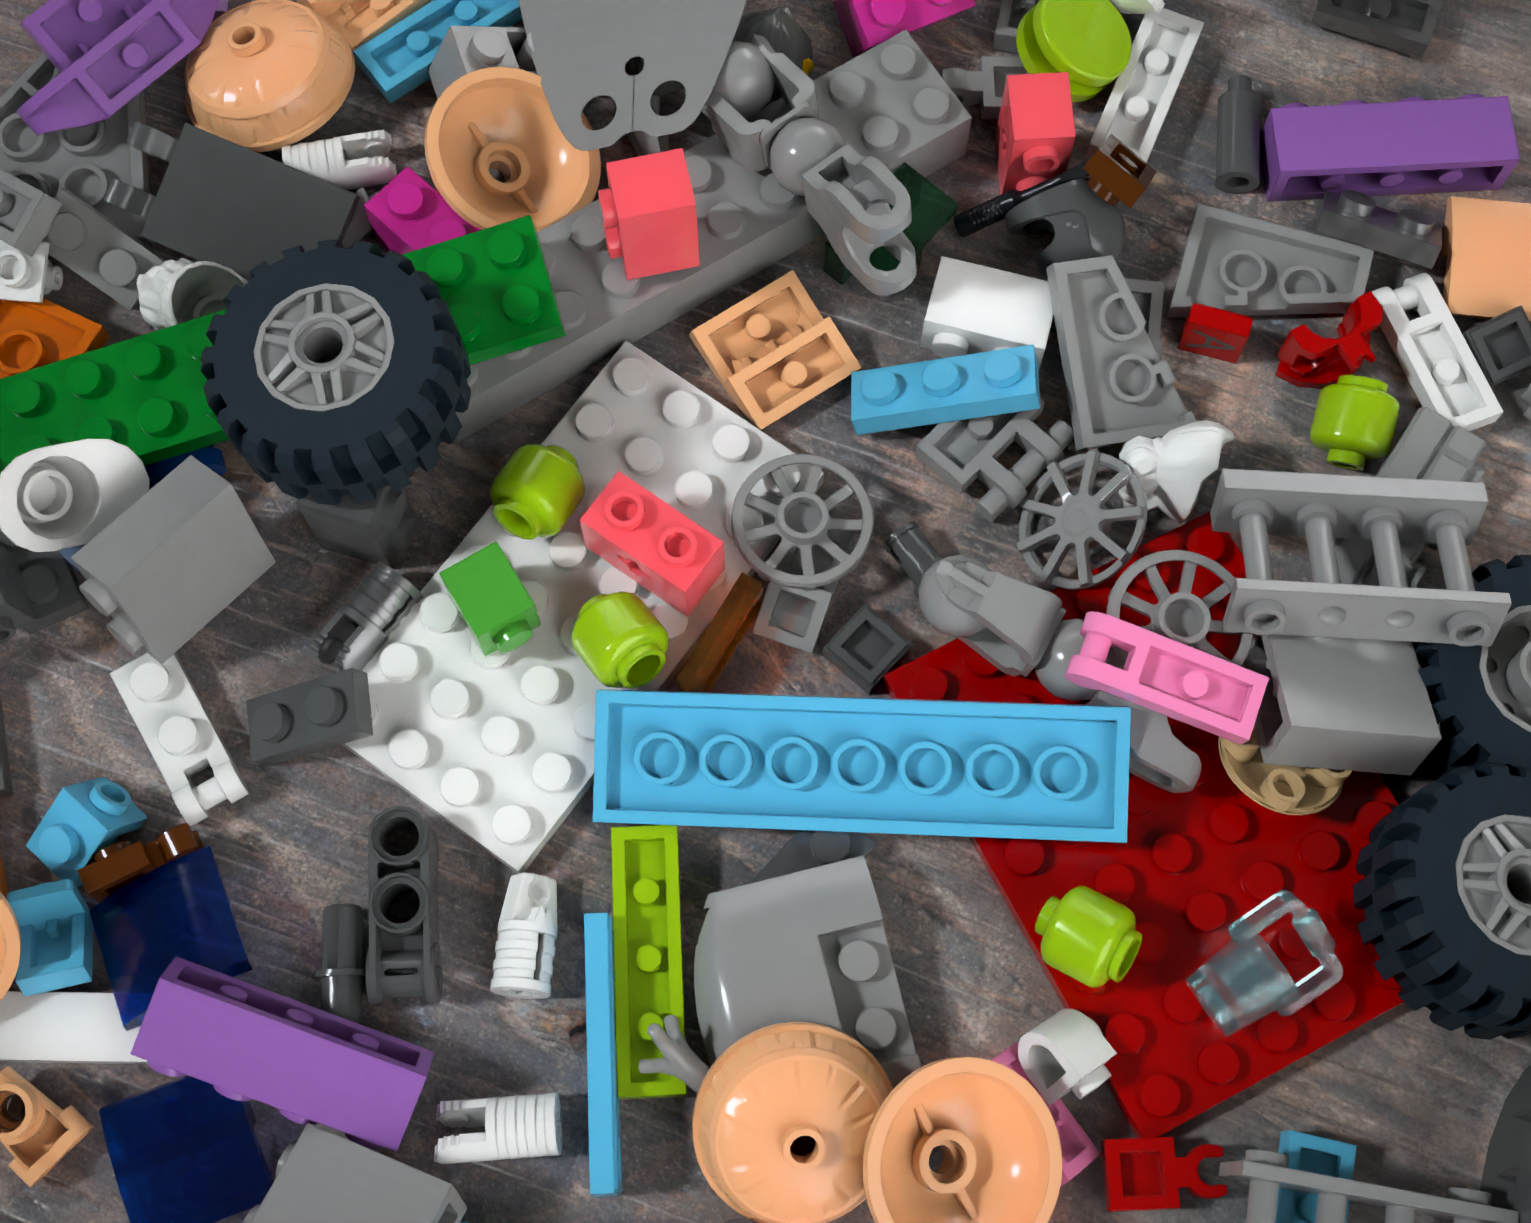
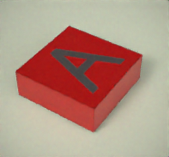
M1193 303L1182 327L1177 349L1236 364L1249 338L1253 318Z

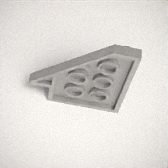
M42 53L0 97V169L51 197L55 196L59 188L67 189L146 245H153V241L140 236L147 219L103 201L112 178L150 193L148 154L126 144L134 121L146 125L144 90L105 121L85 127L55 130L37 136L16 111L36 92L61 73L48 57Z

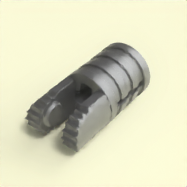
M379 561L374 566L373 572L365 577L359 589H356L351 594L349 601L340 607L309 647L308 653L311 654L312 658L324 665L326 663L330 665L333 662L335 665L333 670L336 672L349 668L362 671L388 640L387 636L400 625L399 622L402 618L406 617L413 605L423 598L421 592L414 585L383 562Z

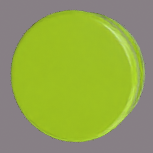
M1040 0L1024 15L1017 28V50L1027 73L1068 72L1072 102H1083L1097 96L1125 70L1131 58L1132 43L1127 24L1121 13L1109 0Z

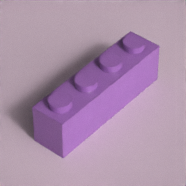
M1467 94L1456 99L1442 100L1408 97L1397 102L1384 103L1349 100L1339 105L1325 106L1291 103L1280 108H1271L1260 133V158L1267 202L1323 199L1326 190L1341 194L1343 190H1353L1368 196L1501 189L1520 160L1508 96L1484 97L1480 94Z
M176 956L158 980L130 1054L147 1060V1064L161 1074L172 1077L188 1075L213 1084L214 1089L219 1094L237 1101L254 1099L279 1108L280 1113L285 1118L302 1125L320 1123L344 1132L350 1141L366 1148L380 1149L386 1147L398 1151L428 1076L435 1052Z

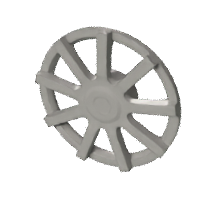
M1088 450L1087 453L1071 456L1059 463L1053 461L1046 466L1048 471L1037 481L1028 497L1024 498L1019 505L1022 508L1019 523V542L1016 543L1018 551L1023 554L1027 565L1039 579L1054 587L1066 590L1094 587L1116 575L1125 567L1137 551L1147 523L1146 494L1136 473L1116 457L1100 453L1096 450ZM1105 466L1116 470L1118 473L1093 496L1092 490L1098 467ZM1084 467L1079 492L1074 495L1065 474ZM1053 484H1055L1063 500L1062 505L1059 507L1040 502ZM1130 484L1135 494L1137 506L1108 509L1105 503L1122 487ZM1035 513L1056 520L1052 526L1032 535ZM1135 520L1134 534L1126 549L1108 536L1112 522ZM1059 537L1060 540L1044 566L1039 560L1035 549ZM1101 544L1118 560L1106 570L1093 575L1089 549ZM1075 546L1078 579L1059 577L1057 573L1070 548Z
M811 454L786 455L761 465L741 485L735 497L731 514V528L735 546H737L747 564L758 573V576L766 582L770 580L782 586L805 588V591L815 590L816 587L830 584L848 573L851 574L868 550L874 527V515L870 498L856 476L847 468L831 459ZM794 464H810L811 468L805 491L793 493L781 467ZM822 467L834 472L847 482L844 487L824 501L815 494ZM768 473H770L783 497L780 505L759 498L750 492L755 484ZM856 494L861 506L863 519H837L829 516V511ZM744 505L774 517L775 522L766 526L744 530L742 522ZM827 532L861 533V536L854 550L848 555L827 536ZM781 536L780 544L766 562L760 559L749 545V543ZM815 544L820 546L839 565L825 572L815 574L812 546ZM794 546L800 549L803 575L789 574L776 569Z
M1164 550L1144 556L1122 573L1108 596L1106 614L1120 619V606H1125L1151 619L1149 625L1142 626L1141 628L1241 667L1249 655L1254 635L1253 633L1224 631L1223 621L1211 620L1209 608L1232 592L1235 578L1216 561L1195 552ZM1166 561H1184L1179 591L1177 593H1169L1156 568V564ZM1197 565L1212 571L1224 581L1222 585L1203 599L1191 594ZM1140 572L1144 573L1159 601L1155 605L1126 592L1128 585ZM1207 633L1241 635L1242 638L1234 658L1229 660L1206 640L1205 635ZM1113 647L1117 657L1125 665L1129 652Z

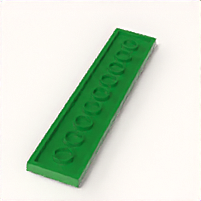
M531 215L402 254L412 261L416 271L425 272L436 284L442 299L447 303L460 333L470 365L566 336L536 226ZM227 309L0 379V474L15 457L28 451L82 439H110L125 445L142 460L144 466L230 440L217 423L216 415L208 406L203 390L207 379L201 372L202 351L206 346H213L206 336L212 317L216 313L224 315Z

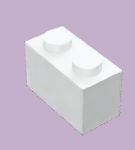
M941 256L924 319L920 347L931 349L937 356L947 358L1034 344L1039 372L1054 315L1048 281Z

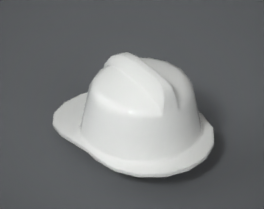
M82 439L36 448L15 457L0 474V529L15 545L33 552L57 551L87 544L149 491L150 479L142 460L129 447L110 439Z

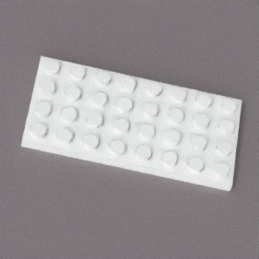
M628 341L623 343L541 444L546 447L548 445L562 447L576 459L578 471L583 477L586 490L581 503L558 534L548 538L536 537L532 540L522 539L507 531L495 518L493 504L489 507L421 590L423 598L413 605L410 613L402 618L399 622L400 625L394 631L392 630L387 636L388 640L363 668L362 671L368 675L373 735L342 744L517 874L524 873L594 782L596 690L664 691L706 637L714 622L719 620L723 611L732 603L755 573V570L743 559L733 540L731 514L738 490L747 477L761 465L778 457L795 454ZM794 464L781 467L793 493L805 491L811 468L810 464ZM618 471L724 542L725 569L688 617L585 547L579 520ZM822 471L820 474L816 492L824 483L825 473ZM770 473L760 479L750 491L753 495L776 505H780L783 501V497ZM744 505L742 516L743 529L749 530L775 522V518ZM781 536L749 543L757 556L764 561L781 539ZM497 541L534 602L541 625L532 630V637L520 647L505 653H500L496 650L485 656L448 595L439 573ZM620 591L634 593L645 603L667 630L669 645L665 654V664L659 674L649 683L634 689L606 687L593 675L574 650L571 635L574 625L579 618V612L587 601L597 595Z

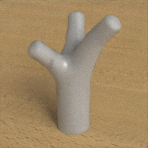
M668 1015L664 1018L666 1032L657 1023L649 1025L647 1032L664 1057L641 1059L638 1064L640 1073H664L677 1077L698 1093L710 1067L691 1050L683 1038L677 1017L675 1015Z

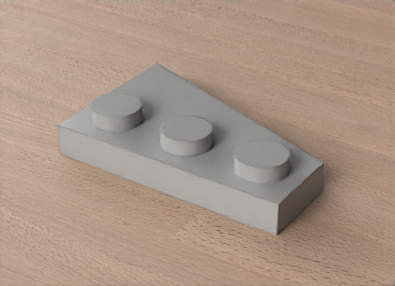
M1198 203L1191 221L1166 318L1187 317L1193 303L1246 316L1346 313L1351 303L1365 293L1374 250Z
M1113 255L1058 262L1048 266L1046 271L1076 451L1124 444L1137 436L1150 439L1162 438L1174 428L1197 422L1192 410L1187 412L1172 383L1176 379L1166 359L1161 361L1144 328L1146 320Z

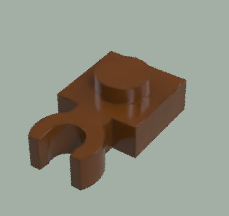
M183 823L167 830L156 840L146 845L141 841L134 844L131 841H122L107 846L94 856V863L77 870L86 894L103 905L109 906L167 878V871L198 861L205 857L207 852L198 831H192L188 823Z

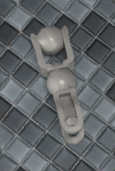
M753 33L751 43L732 41L716 85L702 110L711 120L713 131L746 170L758 172L769 168L774 173L781 187L795 196L805 197L807 211L821 226L841 262L867 290L875 295L888 296L908 287L916 277L917 265L915 248L903 232L912 222L911 200L907 189L880 160L872 156L866 158L861 156L849 143L846 144L836 127L820 119L814 81L786 55L775 53L765 37ZM773 89L779 93L792 109L782 117L776 118L772 123L766 119L757 120L753 123L745 119L758 114L771 101ZM883 246L900 263L894 270L883 271L876 269L870 263L871 253L876 248Z
M962 554L949 556L933 563L923 574L918 589L920 608L925 620L939 633L957 637L1007 675L1015 677L1021 674L1027 677L1034 669L1040 684L1054 697L1070 701L1087 700L1085 705L1130 706L1129 773L1172 793L1193 791L1201 774L1202 763L1199 755L1186 747L1172 734L1166 715L1107 692L1079 686L1065 677L1071 656L1080 654L1085 639L1080 634L1084 620H1062L1066 610L1061 607L1062 600L1036 586L999 572H993L982 560ZM1111 647L1105 663L1123 669L1124 665L1117 657L1113 647Z

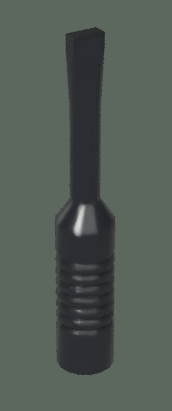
M1086 162L1080 163L1024 191L1012 189L955 215L953 220L957 232L964 238L1005 219V215L1016 205L1043 191L1089 176L1082 169Z

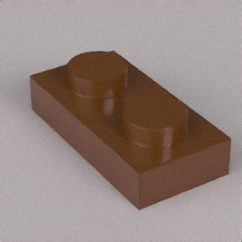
M1110 134L1082 168L1091 176L1087 181L1088 186L1099 197L1113 206L1121 201L1129 208L1144 193L1157 172L1113 134Z

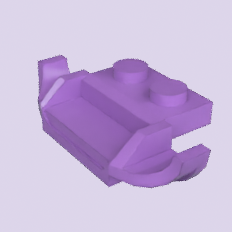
M218 0L47 1L24 19L20 26L61 73L29 98L16 111L17 114L37 136L55 130L85 127L109 119L201 44L212 23Z

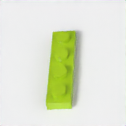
M677 825L611 827L619 1100L687 1097V1084L677 1077L664 1073H640L638 1068L641 1059L664 1057L647 1032L649 1025L657 1023L666 1032L664 1018L668 1015H675L680 1031L685 1039Z

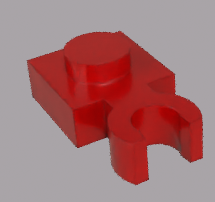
M1174 1137L1104 1139L1100 1141L1106 1212L1180 1209L1179 1189L1185 1188L1194 1197L1205 1200L1219 1198L1228 1193L1227 1185H1208L1198 1175V1165L1201 1160L1224 1156L1223 1147L1203 1144L1192 1148L1183 1157H1175Z

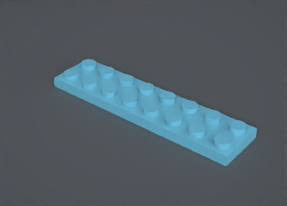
M599 689L596 690L593 822L1127 843L1131 707Z

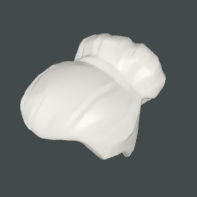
M182 257L178 261L171 259L159 266H153L146 274H139L136 285L140 312L143 319L153 327L158 329L167 328L227 309L222 300L235 284L243 288L248 281L232 269L215 262H193Z
M1207 420L1192 422L1170 430L1162 438L1150 439L1137 436L1127 441L1119 453V460L1127 464L1139 477L1146 494L1147 511L1159 508L1171 519L1182 524L1190 516L1198 500L1199 491L1203 483L1218 470L1223 445L1233 441L1235 436L1232 431L1219 423ZM1126 484L1119 490L1123 508L1134 507L1137 504L1135 494L1130 484Z

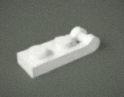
M1421 273L1405 279L1403 286L1392 290L1384 286L1371 291L1382 306V322L1379 326L1422 407H1428L1449 419L1454 427L1461 426L1468 431L1496 422L1504 411L1431 276L1427 273ZM1411 309L1419 313L1420 317L1409 321L1404 311Z
M176 652L163 664L146 653L109 673L161 771L177 808L189 826H193L209 817L207 810L226 799L233 804L250 794L245 781ZM211 766L214 777L195 787L190 777Z

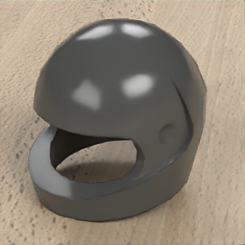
M1090 178L1072 180L1043 191L1016 205L1005 215L1007 229L1011 234L1032 235L1049 233L1054 236L1052 243L1032 261L1034 267L1045 277H1047L1046 268L1053 263L1113 255L1117 262L1125 239L1124 219L1116 205L1113 206L1104 201L1088 186L1087 181Z

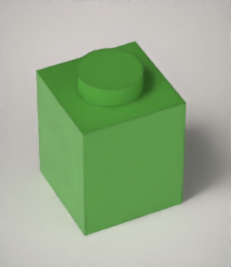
M497 541L439 573L448 595L485 656L496 650L500 653H505L520 647L532 637V630L541 625L534 602Z

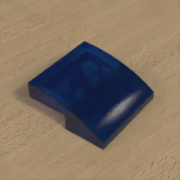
M210 845L177 858L137 878L89 911L121 1021L126 1031L142 1025L158 980L176 956L231 977L253 970Z
M186 1075L103 1106L99 1110L112 1167L130 1223H214L261 1204L274 1182L254 1130L257 1120L250 1102L229 1099L219 1094L214 1089L213 1084Z

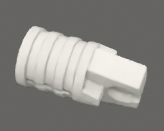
M526 872L510 877L497 927L498 941L495 944L496 958L493 961L492 971L494 974L493 979H491V992L507 997L543 999L551 996L552 986L550 985V980L553 977L554 967L552 962L555 958L556 947L554 945L558 933L556 880Z

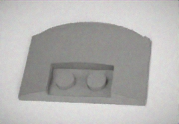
M864 855L708 894L704 909H708V912L705 916L698 937V945H696L694 990L701 1037L710 1066L728 1047L753 1031L784 1022H811L840 1030L865 1046L882 1066L893 1089L904 1078L921 1068L882 922L883 915ZM800 1136L792 1142L790 1151L795 1155L810 1153L814 1149L816 1141L810 1136Z

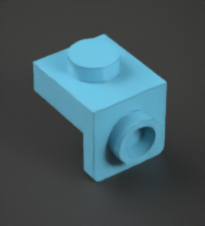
M99 777L63 787L27 842L26 847L60 880L71 879L78 887L83 884L77 870L94 863V856L100 850L112 845L119 835L140 829L147 816L131 801L130 794L122 786L110 781L106 777Z
M64 879L8 892L6 899L15 913L21 934V954L15 982L23 995L30 996L92 982L94 917L75 882L71 879Z

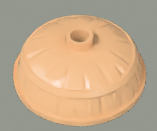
M256 0L242 4L216 18L211 23L201 44L189 53L184 71L187 113L195 127L257 153L280 149L282 146L294 144L322 127L345 101L355 74L353 51L343 32L334 23L321 17L313 9L301 3L290 0Z
M489 67L460 77L449 85L438 98L426 124L425 156L437 192L442 195L444 200L461 218L481 230L531 215L536 230L539 232L592 203L599 186L601 175L599 149L581 151L574 148L566 140L553 117L541 85L542 77L517 68ZM582 112V123L586 128L593 130ZM488 169L500 171L504 176L505 183L493 178Z
M784 1022L766 1026L747 1034L733 1043L717 1058L704 1077L696 1096L692 1116V1136L696 1157L703 1175L715 1193L728 1206L743 1216L759 1223H827L845 1215L866 1199L863 1183L865 1141L877 1111L893 1090L890 1080L880 1063L865 1046L853 1037L830 1026L811 1022ZM800 1136L812 1137L816 1141L814 1149L807 1155H795L790 1151V1147L796 1138Z
M950 1057L924 1065L904 1078L890 1092L870 1125L863 1153V1183L867 1203L875 1223H1048L1058 1199L1062 1179V1150L1057 1127L1051 1112L1043 1098L1026 1079L1012 1069L997 1062L976 1057ZM939 1146L943 1152V1161L939 1168L932 1171L929 1167V1157L933 1148Z

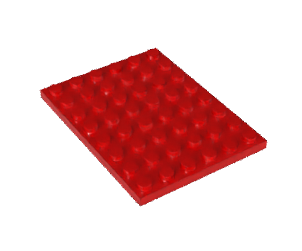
M1209 511L1138 547L1125 567L1107 581L1086 589L1066 590L1056 588L1050 592L1062 600L1061 607L1066 610L1062 620H1084L1086 613L1090 611L1106 614L1108 596L1116 581L1130 565L1144 556L1164 550L1191 551L1216 561L1236 579L1246 578L1243 555L1228 532L1212 531ZM1118 558L1092 570V574L1096 575L1106 570ZM1166 561L1156 564V568L1170 594L1179 591L1184 561ZM1197 565L1191 594L1203 599L1222 585L1224 581L1212 571ZM1140 572L1128 585L1126 592L1155 605L1159 601L1144 573ZM1231 593L1209 608L1211 620L1223 621ZM1120 606L1121 620L1139 627L1151 623L1149 617L1125 606ZM1207 633L1205 635L1206 640L1229 660L1234 658L1242 638L1241 635ZM958 638L885 674L883 677L885 688L890 697L895 699L1085 705L1087 700L1070 701L1054 697L1040 684L1034 669L1027 677L1021 674L1015 677L1007 675ZM1167 716L1172 734L1186 747L1199 755L1202 763L1201 774L1193 791L1172 793L1129 773L1127 843L969 837L1064 1008L1075 1009L1091 1018L1099 1026L1103 1036L1117 1053L1104 1064L1112 1074V1077L1106 1083L1137 1138L1159 1137L1404 1002L1398 997V993L1402 990L1401 986L1393 977L1384 981L1373 963L1380 958L1373 944H1363L1357 924L1365 920L1364 909H1356L1353 902V885L1365 878V876L1358 874L1356 870L1360 851L1370 844L1369 833L1378 821L1392 812V809L1398 805L1379 773L1352 771L1345 780L1343 790L1335 802L1318 813L1302 816L1278 813L1259 805L1246 796L1233 783L1224 769L1218 748L1219 736ZM1082 885L1126 906L1134 913L1135 930L1142 934V942L1131 968L1120 982L1110 979L1101 987L1092 988L1047 965L1041 957V941L1043 936L1035 932V924L1043 906L1050 897L1055 896L1062 899L1071 889Z

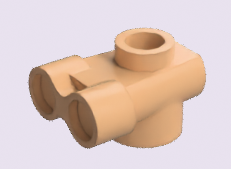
M7 1066L0 1071V1141L14 1157L9 1167L32 1188L92 1130L93 1126L72 1105L65 1110L61 1109L13 1068ZM14 1094L19 1095L24 1102L25 1117L23 1120L13 1119L8 1114L7 1103Z

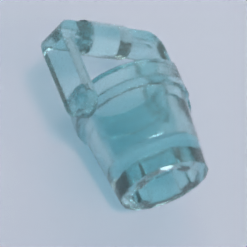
M1281 890L1233 922L1228 928L1231 940L1185 981L1204 1011L1217 1028L1227 1037L1275 1010L1281 1016L1295 1013L1337 984L1343 976V967L1333 951L1336 943L1315 909H1307L1305 904L1291 891ZM1288 912L1293 917L1292 924L1311 956L1318 958L1321 963L1320 967L1297 983L1293 981L1276 954L1258 934Z

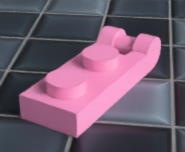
M1094 611L1086 613L1080 630L1081 636L1085 638L1080 654L1071 656L1065 673V677L1069 681L1088 689L1107 692L1240 745L1250 740L1269 677L1111 615ZM1110 647H1117L1129 652L1123 669L1105 663Z

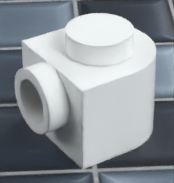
M1066 1008L1060 1010L1024 1034L1019 1040L1018 1057L1021 1066L1049 1106L1071 1090L1081 1100L1112 1077V1074L1104 1064L1117 1053L1103 1036L1099 1026L1091 1018L1075 1009Z

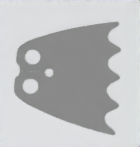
M519 0L526 36L531 33L534 49L531 55L537 74L542 77L541 85L551 112L566 140L578 150L590 151L610 147L627 133L641 131L645 132L648 136L659 137L678 133L692 125L703 110L716 85L747 0ZM641 57L645 63L643 70L635 76L628 75L625 71L626 63L631 58ZM668 81L682 83L686 89V98L682 107L668 116H660L654 113L650 102L656 88ZM598 96L611 97L615 101L617 108L611 123L599 130L586 128L582 123V112L586 104Z

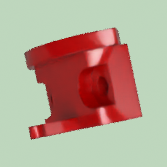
M1369 291L1357 297L1351 303L1342 319V323L1336 329L1340 338H1323L1313 333L1305 324L1289 331L1277 354L1279 363L1275 375L1298 387L1322 389L1325 386L1338 383V378L1341 375H1353L1359 370L1364 359L1373 363L1376 357L1370 349V333L1378 328L1382 322V306L1373 293Z

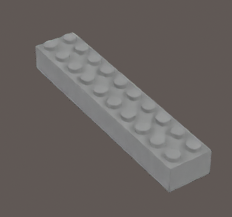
M907 30L898 33L813 80L820 119L836 127L846 144L849 143L861 156L865 158L872 156L880 160L905 188L966 155L972 117ZM780 98L764 107L758 114L745 119L752 123L757 120L766 119L772 123L776 118L782 117L792 109L783 98ZM715 134L684 151L696 202L700 266L627 280L622 257L609 258L599 199L537 232L566 336L470 365L471 375L467 378V383L471 389L469 408L464 413L456 412L462 425L456 440L459 442L615 354L625 341L631 344L825 235L821 226L807 211L805 197L795 196L781 187L774 173L769 168L758 172L746 170Z

